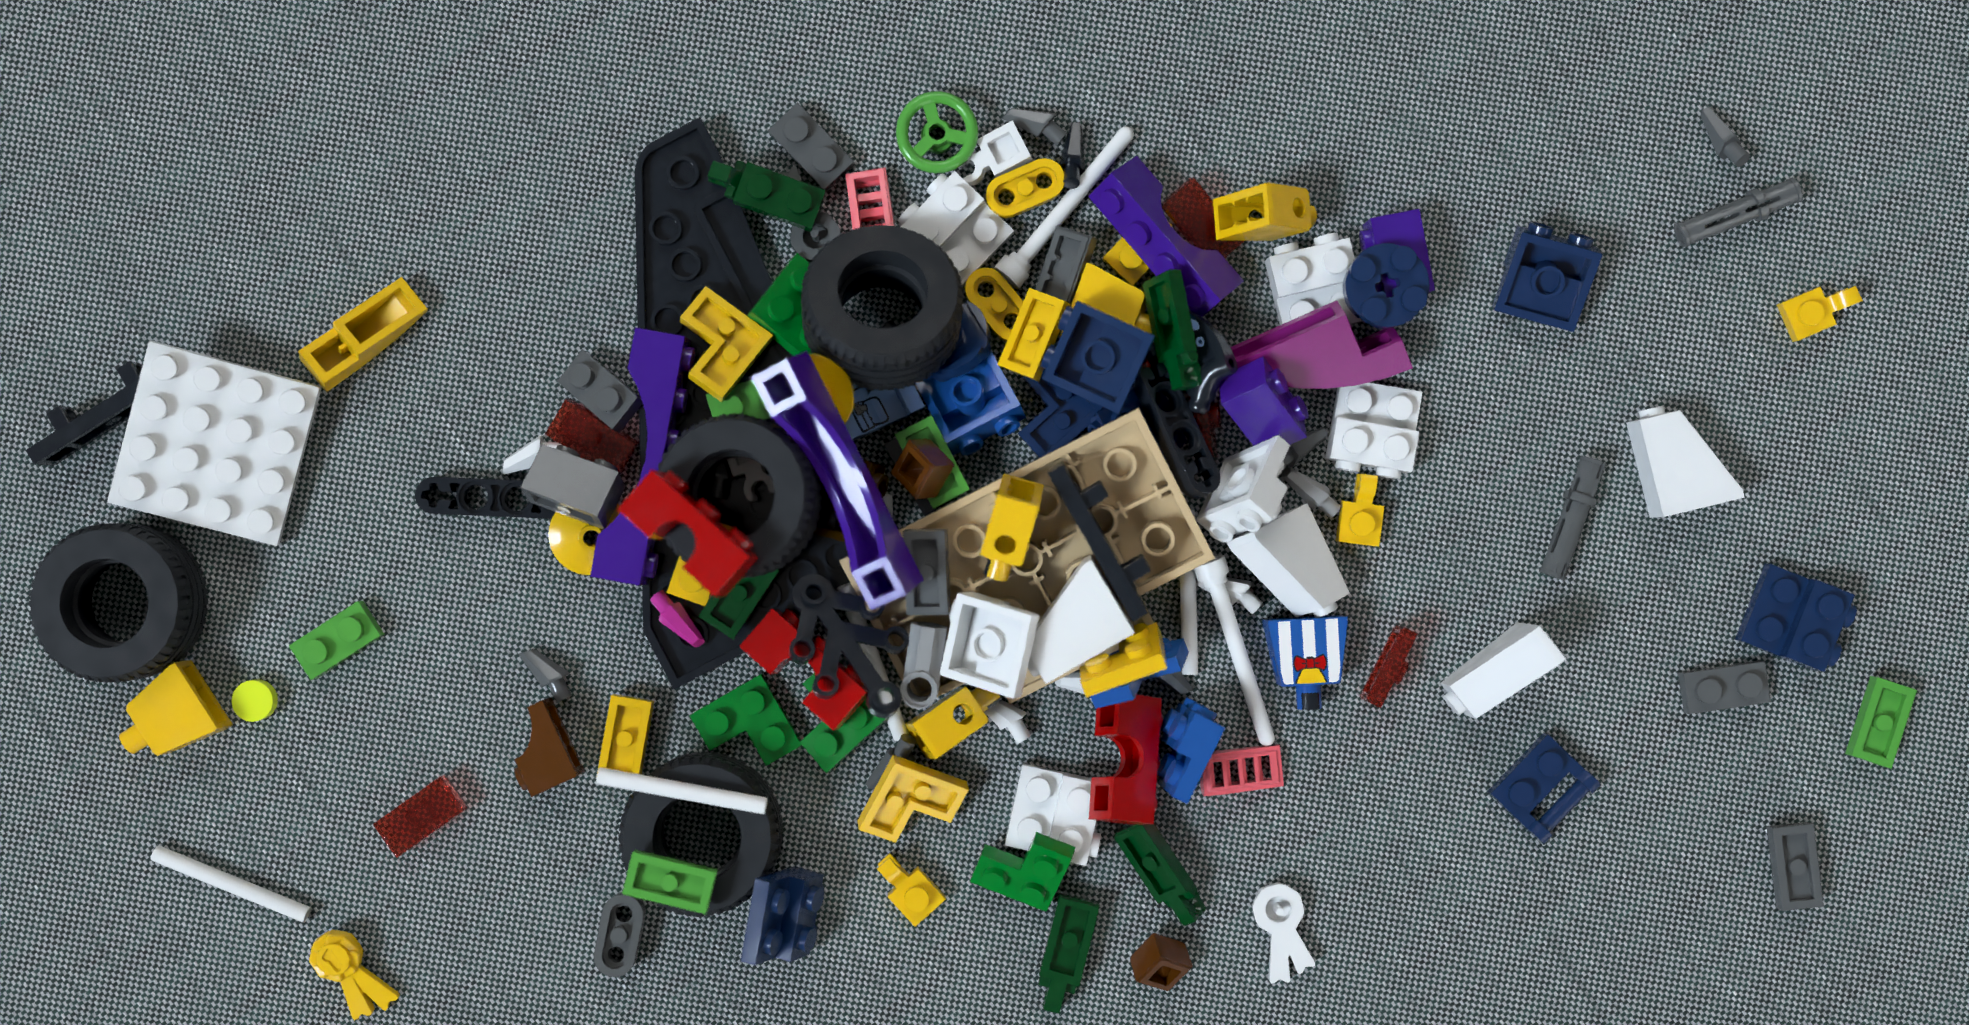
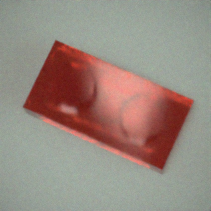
M571 398L565 399L545 435L559 444L575 450L585 460L594 463L595 459H602L618 468L619 474H621L639 444L638 441L624 432L618 433L612 430L593 412Z

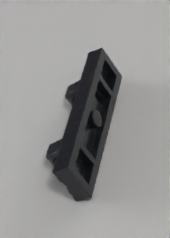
M129 361L119 367L117 372L126 387L79 417L71 407L62 405L46 413L55 432L25 450L32 462L37 465L55 466L128 420L142 370L141 363Z
M1063 461L1048 469V475L1131 620L1135 621L1148 614L1147 608L1133 582L1151 571L1147 560L1143 554H1139L1121 564L1090 509L1109 497L1103 483L1099 480L1081 490L1077 482H1074Z

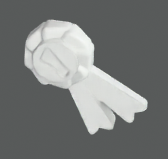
M1280 882L1261 887L1252 903V909L1258 926L1271 934L1268 978L1270 983H1275L1279 979L1289 983V956H1291L1294 968L1298 974L1303 973L1305 967L1315 966V961L1296 931V927L1304 914L1302 899L1295 889Z

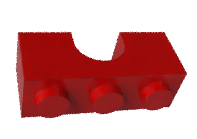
M651 469L617 510L650 539L661 540L673 526L679 523L688 525L695 535L696 547L693 555L682 568L714 597H725L759 558L750 550L754 543L737 528L733 527L729 531L718 521L722 515L706 500L701 498L699 502H696L685 492L689 485L676 473L668 470L665 474L664 472Z
M772 608L739 647L769 674H778L791 661L789 647L796 638L800 617L789 608L784 612L780 609ZM818 636L815 640L811 639L815 645V653L809 664L814 670L815 677L820 672L826 642L821 636ZM799 644L794 648V652L800 657H805L810 653L809 648L803 644ZM840 662L836 674L839 680V688L835 696L827 700L820 699L814 694L812 689L802 702L833 731L843 726L867 698L869 693L851 665L849 664L847 667H844ZM822 679L818 682V687L824 692H829L833 689V683L828 679Z
M1136 694L1134 700L1096 708L1094 736L1106 737L1114 741L1119 748L1121 762L1118 771L1113 776L1091 777L1089 820L1122 824H1154V814L1157 809V771L1160 766V756L1158 753L1159 736L1163 722L1161 713L1162 698Z

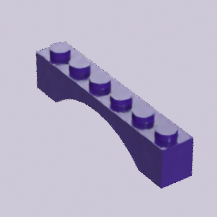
M635 327L628 371L640 393L645 409L648 433L646 459L638 482L639 484L651 469L659 470V462H662L664 453L668 452L667 448L675 442L674 439L681 436V431L675 428L678 413L684 414L687 406L688 389H684L683 384L685 373L690 372L694 366L696 351L695 348L690 347L691 340L685 336ZM620 512L615 520L597 535L590 577L634 585H647L648 578L655 577L658 567L659 555L653 553L655 539L648 538Z
M806 350L751 377L771 417L799 445L825 486L843 531L851 573L870 610L907 595L924 579L808 351Z

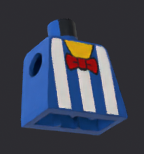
M1327 615L1319 618L1309 616L1262 619L1277 685L1282 687L1296 686L1298 710L1321 709V685L1339 684L1341 682L1348 624L1347 616Z

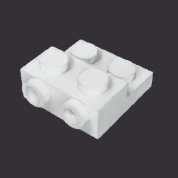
M954 171L949 177L944 173L940 174L926 190L931 196L920 207L915 203L911 204L898 218V222L902 224L901 227L922 234L927 239L934 241V244L939 245L942 251H945L949 258L952 259L954 266L958 270V275H960L961 284L964 286L970 274L980 269L1014 234V230L999 215L993 213L985 203V199Z
M1330 233L1314 238L1315 246L1299 249L1298 242H1293L1273 248L1275 255L1268 257L1264 262L1280 325L1336 300L1345 312L1349 324L1363 322L1361 318H1357L1350 312L1343 296V280L1349 265L1355 259L1350 237L1339 240L1338 233Z
M1375 383L1338 387L1325 459L1336 461L1335 469L1360 472L1361 466L1377 468L1376 476L1400 479L1401 473H1411L1413 471L1419 431H1416L1423 392Z
M1277 435L1225 458L1219 470L1220 484L1215 491L1207 495L1196 521L1207 529L1214 539L1221 542H1230L1235 534H1242L1245 531L1256 532L1260 529L1261 524L1272 522L1281 512L1282 505L1280 503L1288 488L1277 477L1284 468L1283 460L1290 445Z
M974 591L957 593L956 599L953 601L949 611L951 624L945 643L940 675L1012 699L1020 698L1039 614L1009 606L1007 601Z
M1022 763L1005 846L1028 851L1035 833L1038 832L1074 846L1075 851L1070 863L1087 866L1089 856L1097 857L1101 840V833L1094 832L1096 820H1089L1091 778Z

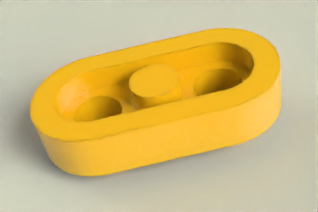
M1041 158L994 178L986 190V203L990 210L1001 218L1015 217L1056 199L1064 187V171L1057 162L1051 159ZM1041 175H1046L1051 179L1052 184L1048 188H1040L1036 184V179ZM1004 191H1008L1013 194L1014 200L1011 204L1004 205L999 201V195Z
M992 268L977 269L970 274L966 281V297L969 302L981 310L988 326L1000 339L1007 341L1012 329L1005 326L1004 319L1008 315L1018 316L1023 300L998 271ZM988 283L992 285L994 292L990 297H982L978 293V288L981 284Z

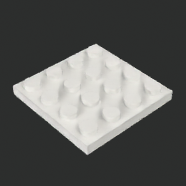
M149 341L107 503L278 546L283 534L322 387L157 341Z

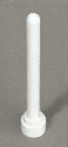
M1124 126L1119 129L1080 176L1079 186L1075 189H1069L1017 253L1013 251L1009 256L1004 255L996 264L994 269L1010 285L1019 289L1028 279L1029 274L1027 272L1031 269L1029 263L1053 236L1056 226L1060 227L1132 141L1134 132L1130 127Z
M1217 555L1214 556L1215 559L1195 568L1194 571L1197 581L1203 582L1204 588H1209L1258 740L1263 746H1270L1274 743L1275 736L1225 586V582L1228 581L1226 574L1229 572L1225 556Z

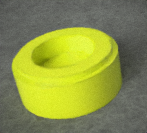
M264 680L246 681L234 690L231 700L232 708L236 715L245 721L255 722L271 716L275 711L278 696L274 687Z

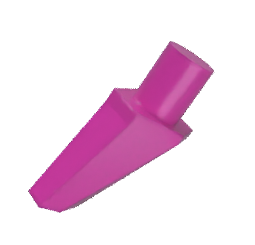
M663 590L653 595L650 601L660 612L659 621L692 646L700 647L705 642L704 638L679 602L673 603Z

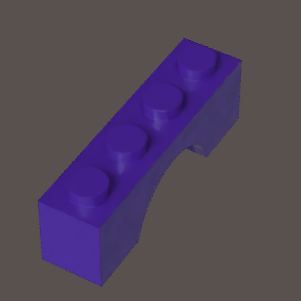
M1135 156L1113 171L1088 197L1156 276L1168 270L1181 269L1188 308L1190 311L1203 317L1241 285L1244 280L1218 250H1204L1195 247L1174 231L1167 221L1161 205L1163 185L1139 157Z

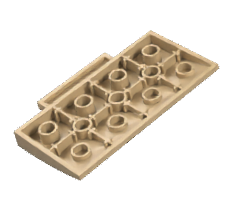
M1139 408L1008 474L1044 485L1039 510L1022 566L1012 565L1008 581H997L985 576L984 570L988 558L980 555L1002 477L899 529L902 538L903 531L906 529H948L951 605L956 599L957 593L974 591L1007 601L1009 606L1039 614V622L1081 561L1091 554L1133 625L1140 623L1153 624L1154 621L1148 609H1146L1148 614L1135 621L1131 620L1048 475V469L1063 461L1074 482H1077L1081 490L1099 480L1106 488L1109 497L1090 509L1121 564L1139 554H1143L1147 560L1151 571L1133 581L1140 597L1215 559ZM848 555L840 559L839 562L856 594L863 596L851 573ZM906 595L885 604L882 615L876 620H870L874 628L887 631L890 627L899 626L904 628L908 635L912 621L937 623L948 627L946 640L951 624L949 615H906ZM866 602L864 603L865 608H866L869 612H876V611L879 610V607H878V608H875V609H873V610H870V608H869V606L867 605V603H866ZM892 634L888 637L889 643L893 646H901L903 644L902 638L897 634ZM1118 643L1099 654L1106 653L1109 655L1119 650ZM908 645L900 654L888 653L902 681ZM1085 662L1047 684L1040 674L1033 677L1027 668L1022 695L1020 698L1015 699L1006 697L1009 704L1079 670V666L1084 665ZM941 675V687L937 697L965 683ZM918 677L910 681V688L915 695L927 696L932 692L931 684L926 679Z

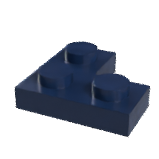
M1046 369L1043 370L1039 382L1023 375L1020 376L1047 405L1038 416L1018 433L1020 438L1039 458L1071 442L1090 424V419L1096 415L1095 413L1103 408L1092 401L1042 379Z

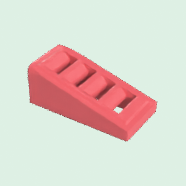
M886 167L845 174L852 228L863 227L862 222L884 219L885 223L877 225L895 226ZM880 185V191L857 194V189ZM882 202L881 207L860 210L859 207L861 205Z
M1280 745L1214 751L1200 778L1202 795L1204 797L1284 786ZM1269 755L1271 778L1263 779L1261 756ZM1253 757L1255 779L1247 780L1245 758ZM1229 760H1237L1239 781L1231 782ZM1215 762H1221L1223 783H1215L1213 764Z

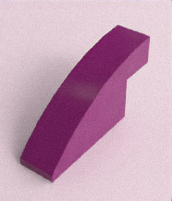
M1337 300L1230 347L1238 368L1264 356L1273 370L1277 368L1281 370L1286 378L1288 387L1329 389L1355 386L1385 379L1413 369L1404 343L1394 328L1383 329L1356 341L1347 316Z

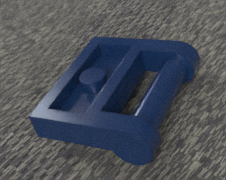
M1543 733L1487 792L1531 835L1544 845L1553 836L1550 832L1588 792L1593 794L1601 784L1550 735ZM1569 774L1576 781L1537 821L1530 812Z

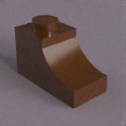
M552 697L527 707L531 718V737L523 755L514 759L517 765L514 768L517 782L524 791L528 789L531 797L585 772Z

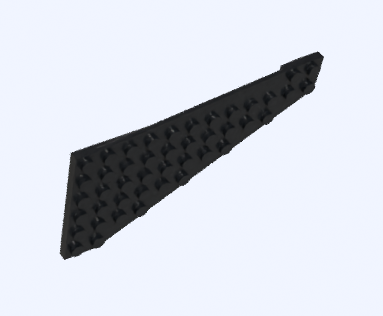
M700 117L648 144L641 152L635 167L637 326L641 329L681 335L690 339V347L695 348L696 351L694 365L711 345L681 324L680 316L703 288L707 286L742 313L748 315L772 284L742 207L733 204V200L724 196L725 187L708 182L707 176L713 160L723 164L724 162ZM772 338L770 344L737 384L752 380L751 377L793 357V355ZM689 372L685 373L683 388L688 389L687 406L684 414L678 413L675 428L681 431V435L684 430H689L690 426L698 424L704 419L709 420V417H712L706 394L709 393L688 378ZM643 404L639 408L640 476L646 459L648 436ZM773 418L766 420L768 422L778 425L779 427H782ZM710 475L704 489V500L720 512L722 516L718 521L737 528L746 536L759 530L770 516L774 504V495L769 493L767 484L764 481L757 483L755 493L758 501L751 502L744 494V483L747 478L745 475L736 477V480L728 479L724 499L708 496L712 477ZM812 533L814 536L808 541L806 548H802L801 553L794 557V560L780 568V572L737 637L733 640L698 617L705 606L666 593L679 556L674 553L673 548L668 546L666 539H655L653 553L659 555L656 575L654 578H648L647 585H642L643 632L673 689H677L745 653L739 646L772 608L780 609L782 612L789 608L800 617L801 612L794 606L792 601V591L795 583L801 577L809 574L823 576L831 583L834 591H838L837 588L839 586L850 583L839 562L840 559L848 556L846 543ZM810 588L806 591L807 597L811 600H817L821 597L820 591L815 588ZM663 590L673 603L679 602L705 642L700 647H694L659 621L660 612L650 601L653 595Z

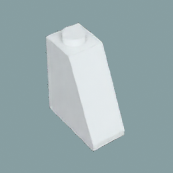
M1664 405L1638 411L1640 419L1626 422L1650 518L1671 516L1745 498L1743 489L1680 410L1665 413Z
M1308 503L1279 514L1268 524H1261L1260 529L1256 532L1247 531L1227 542L1229 549L1296 618L1309 613H1313L1315 618L1329 614L1338 609L1336 601L1350 594Z
M1091 554L1081 561L1037 623L1028 669L1033 677L1040 674L1046 684L1135 633L1133 624Z
M1517 622L1440 683L1448 692L1443 698L1457 715L1460 716L1464 713L1466 716L1476 719L1560 665L1566 658L1539 625Z

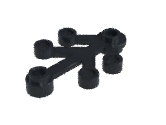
M809 574L801 577L795 583L792 591L793 604L801 612L796 638L789 647L790 659L799 665L807 664L812 660L815 653V645L811 639L818 617L827 630V637L820 672L814 678L812 685L814 694L824 700L835 696L839 688V680L836 674L842 652L869 691L866 705L870 713L879 718H888L894 715L902 701L899 688L889 681L882 680L857 643L881 647L890 654H900L909 643L907 631L899 626L890 627L886 631L841 621L834 609L859 612L867 620H876L882 615L885 604L880 606L878 611L869 612L864 606L866 601L863 596L834 591L831 583L820 575ZM810 588H815L820 591L821 597L817 600H811L807 597L806 591ZM892 634H897L902 638L903 644L901 646H893L889 643L888 637ZM799 644H803L809 648L810 653L805 657H800L794 652V648ZM822 679H828L833 683V689L829 692H824L818 687V682ZM880 691L889 692L892 695V702L889 704L881 703L878 700L877 694Z

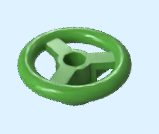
M942 91L927 92L912 99L900 113L896 126L897 144L905 159L917 169L928 173L950 172L963 165L974 152L978 141L977 120L971 108L961 98ZM936 104L948 105L955 109L965 123L966 132L952 129L948 122L940 119ZM923 108L927 123L922 129L921 140L913 148L908 136L909 124L914 114ZM935 128H941L945 135L942 139L935 140L930 137V132ZM953 143L962 145L959 152L949 159L931 161L923 158L928 151L934 154H942L948 151Z

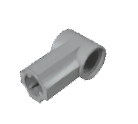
M924 621L911 622L904 676L900 687L903 701L911 708L925 709L931 706L937 698L941 687L940 670L946 643L947 626ZM922 677L930 682L932 692L927 696L915 695L910 688V681L914 678Z

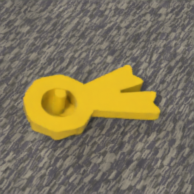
M330 930L318 937L311 948L309 963L320 978L341 983L351 1016L354 1020H357L361 1014L366 1016L372 1015L375 1006L371 999L382 1010L386 1011L390 1002L396 1001L399 998V992L361 965L363 948L353 934L346 931Z

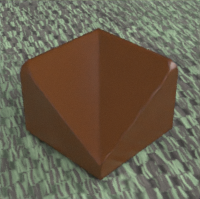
M911 439L907 442L891 473L915 499L934 498L940 492L955 464L930 439Z
M1152 933L1130 957L1136 982L1169 991L1193 967L1187 947L1183 942L1156 933Z

